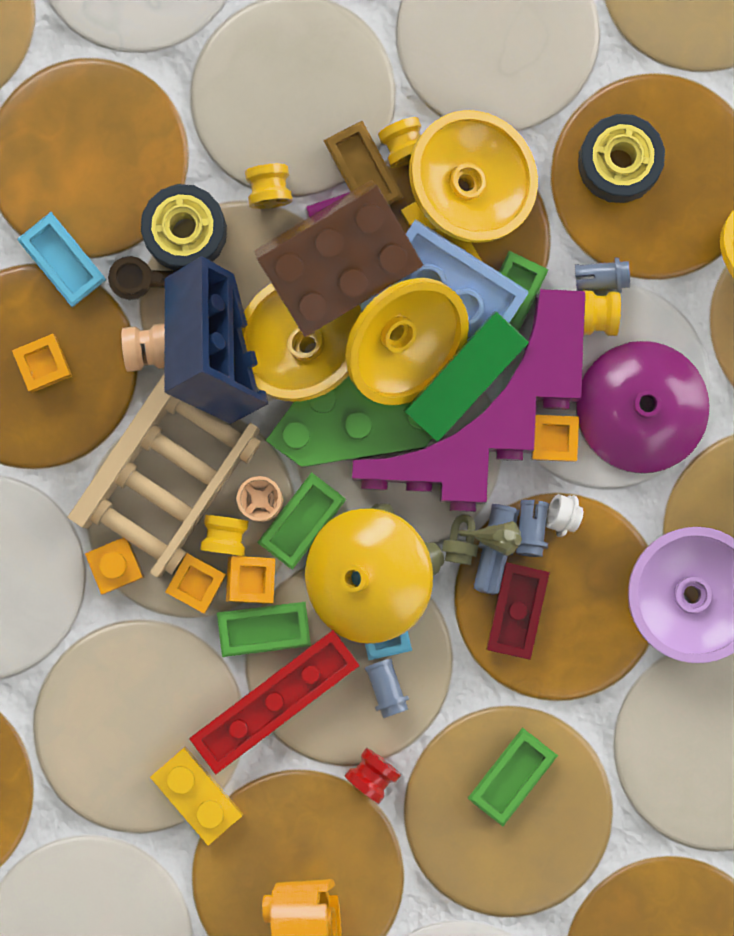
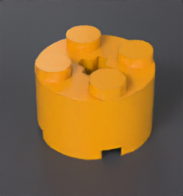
M333 879L277 882L271 895H264L262 902L263 919L265 923H271V936H342L338 895H329L328 892L335 886Z

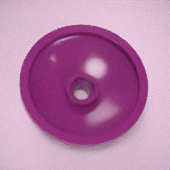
M635 341L608 350L590 366L582 379L581 399L576 402V416H579V429L585 442L604 462L626 472L654 473L680 463L697 447L708 424L709 396L701 374L682 353L664 344L651 341ZM648 396L653 399L655 407L652 412H645L640 408L639 402L642 397Z

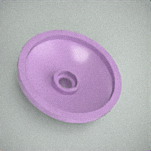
M705 527L677 529L653 541L636 561L628 585L630 613L642 637L660 653L689 663H708L720 660L734 653V538L730 535ZM689 586L695 587L698 591V599L694 603H688L684 599V591Z

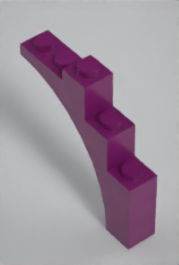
M540 289L536 296L532 331L528 339L529 343L526 345L521 362L506 388L480 416L456 434L423 450L392 458L353 460L352 480L361 481V489L388 490V482L406 483V491L432 492L433 484L441 485L440 502L450 503L449 511L476 512V504L487 503L489 452H496L497 460L523 461V453L534 451L536 401H543L544 409L568 410L570 409V403H576L581 399L585 291Z

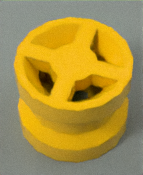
M418 117L397 121L378 133L381 144L386 145L389 150L388 162L391 168H399L410 164L412 151L421 136L419 133L421 123Z
M279 163L263 164L245 170L246 182L251 185L252 193L248 197L250 208H277L293 202L292 193L286 188V179L289 177L288 165Z
M585 291L584 335H591L594 331H604L607 336H617L621 317L620 293L609 292L606 296H597L593 291Z
M205 515L204 524L208 529L206 538L201 541L200 550L244 556L245 547L242 544V536L248 530L249 521Z

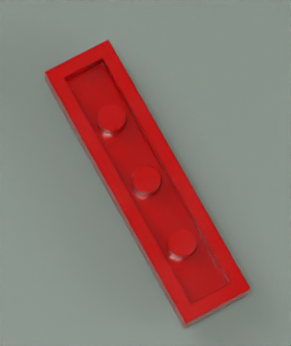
M332 630L191 736L189 740L216 775L358 668L360 664L337 633Z

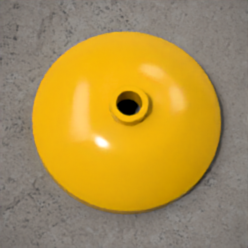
M462 110L439 118L421 134L410 158V185L420 210L435 227L453 238L474 243L500 239L524 222L535 203L538 190V174L530 148L523 137L511 125L489 113ZM458 179L467 182L468 191H464L459 187Z
M429 278L405 280L377 295L359 315L347 343V371L356 388L367 398L380 404L401 405L412 402L467 342L469 321L463 301L450 287L440 281Z
M272 283L262 289L252 299L244 311L248 325L242 328L247 352L255 351L258 365L253 367L252 370L257 389L265 391L266 395L283 401H306L330 392L349 376L346 365V348L351 330L362 313L360 305L304 337ZM316 343L315 348L311 352L305 353V349L309 344Z
M363 508L336 516L318 532L307 555L305 582L307 593L315 612L331 630L351 641L380 643L404 634L421 618L431 597L433 568L424 541L408 522L385 510ZM354 570L359 572L361 576L359 586H356L351 579Z

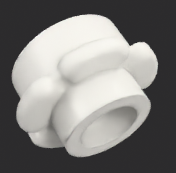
M557 494L552 499L547 511L546 527L555 530L558 537L565 536L567 530L575 532L578 529L583 518V508L579 506L578 497L574 495L566 497Z

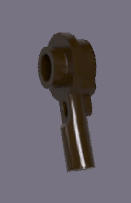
M126 256L113 263L109 270L108 281L115 295L130 301L143 297L150 288H165V278L176 271L151 270L149 265L142 259Z

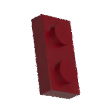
M506 562L486 650L531 660L550 572Z

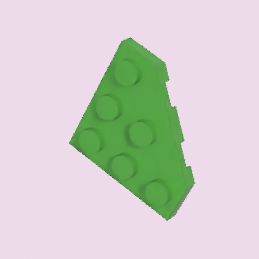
M348 376L340 385L320 397L293 402L265 441L297 465L304 468L344 460L348 461L395 452L425 449L433 437L403 411L410 403L384 405L374 402L362 394L353 384L350 376Z

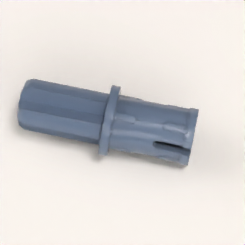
M492 504L488 527L511 521L516 523L520 510L506 505ZM479 542L482 553L474 588L482 593L497 594L500 591L508 556Z

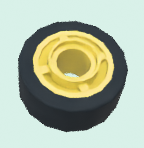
M615 114L601 119L589 130L579 151L578 170L584 185L595 196L607 202L627 203L641 198L655 185L664 167L665 148L660 134L648 121L635 115ZM615 150L627 152L631 157L632 165L627 168L616 166L611 160L610 153Z
M176 184L161 189L148 201L142 213L141 234L146 248L159 264L173 271H178L200 256L212 262L218 258L226 243L227 224L219 203L209 192L195 185ZM190 219L196 223L195 230L189 237L178 238L173 235V228L178 221Z

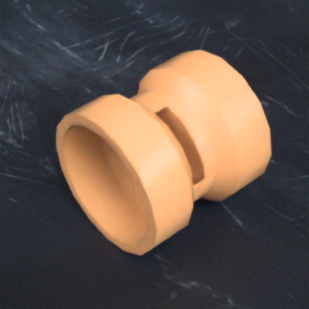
M165 323L155 324L149 330H140L136 326L122 328V351L127 372L141 371L147 365H154L158 369L164 368Z
M262 476L251 477L240 486L237 493L238 508L249 519L261 523L271 521L282 510L284 502L282 491L271 479Z

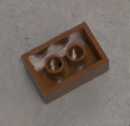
M373 180L368 181L254 250L258 262L304 337L424 266Z

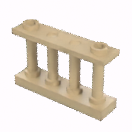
M163 374L67 518L80 527L87 529L90 528L92 523L97 526L103 523L158 560L149 573L157 578H162L166 572L173 575L186 555L182 547L239 462L242 460L247 464L256 453L262 442L256 438L260 430L250 422L242 434L219 418L164 393ZM167 412L171 414L178 412L232 448L218 471L161 434L163 429L158 425ZM142 449L146 451L153 449L207 485L193 508L137 471L138 466L134 464V461ZM117 486L121 488L128 486L182 522V525L168 545L112 509L113 503L108 500Z

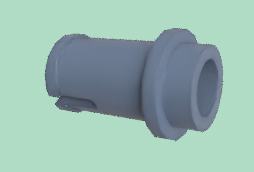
M619 257L614 258V262L575 264V277L594 276L593 279L576 280L577 291L616 289L617 292L622 293V288H630L629 262H620Z
M521 500L519 530L521 531L522 541L520 547L516 549V554L527 557H543V549H548V543L544 542L549 503L538 501V504H535L533 519L535 500Z
M392 658L365 667L378 702V706L375 709L376 711H381L383 718L408 710L406 701L409 700L408 695L403 696L392 664Z

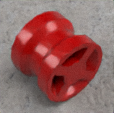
M366 747L361 754L362 761L356 768H350L344 777L363 794L379 804L385 797V788L389 783L397 782L401 774L381 756Z

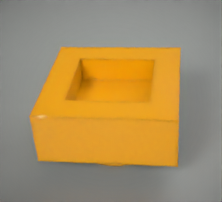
M54 334L12 350L30 393L72 377L58 339Z
M535 415L534 451L531 452V460L577 462L579 416Z
M120 538L85 553L101 595L145 578L131 542L125 538Z
M186 553L165 593L206 614L227 574Z
M228 557L226 602L272 604L274 602L275 558Z

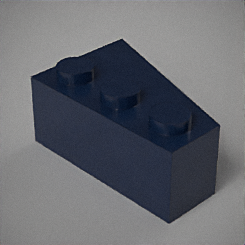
M200 256L165 278L164 393L232 424L269 403L266 392L258 391L252 368L258 365L255 351L247 352L242 328L248 324L234 273L203 256Z

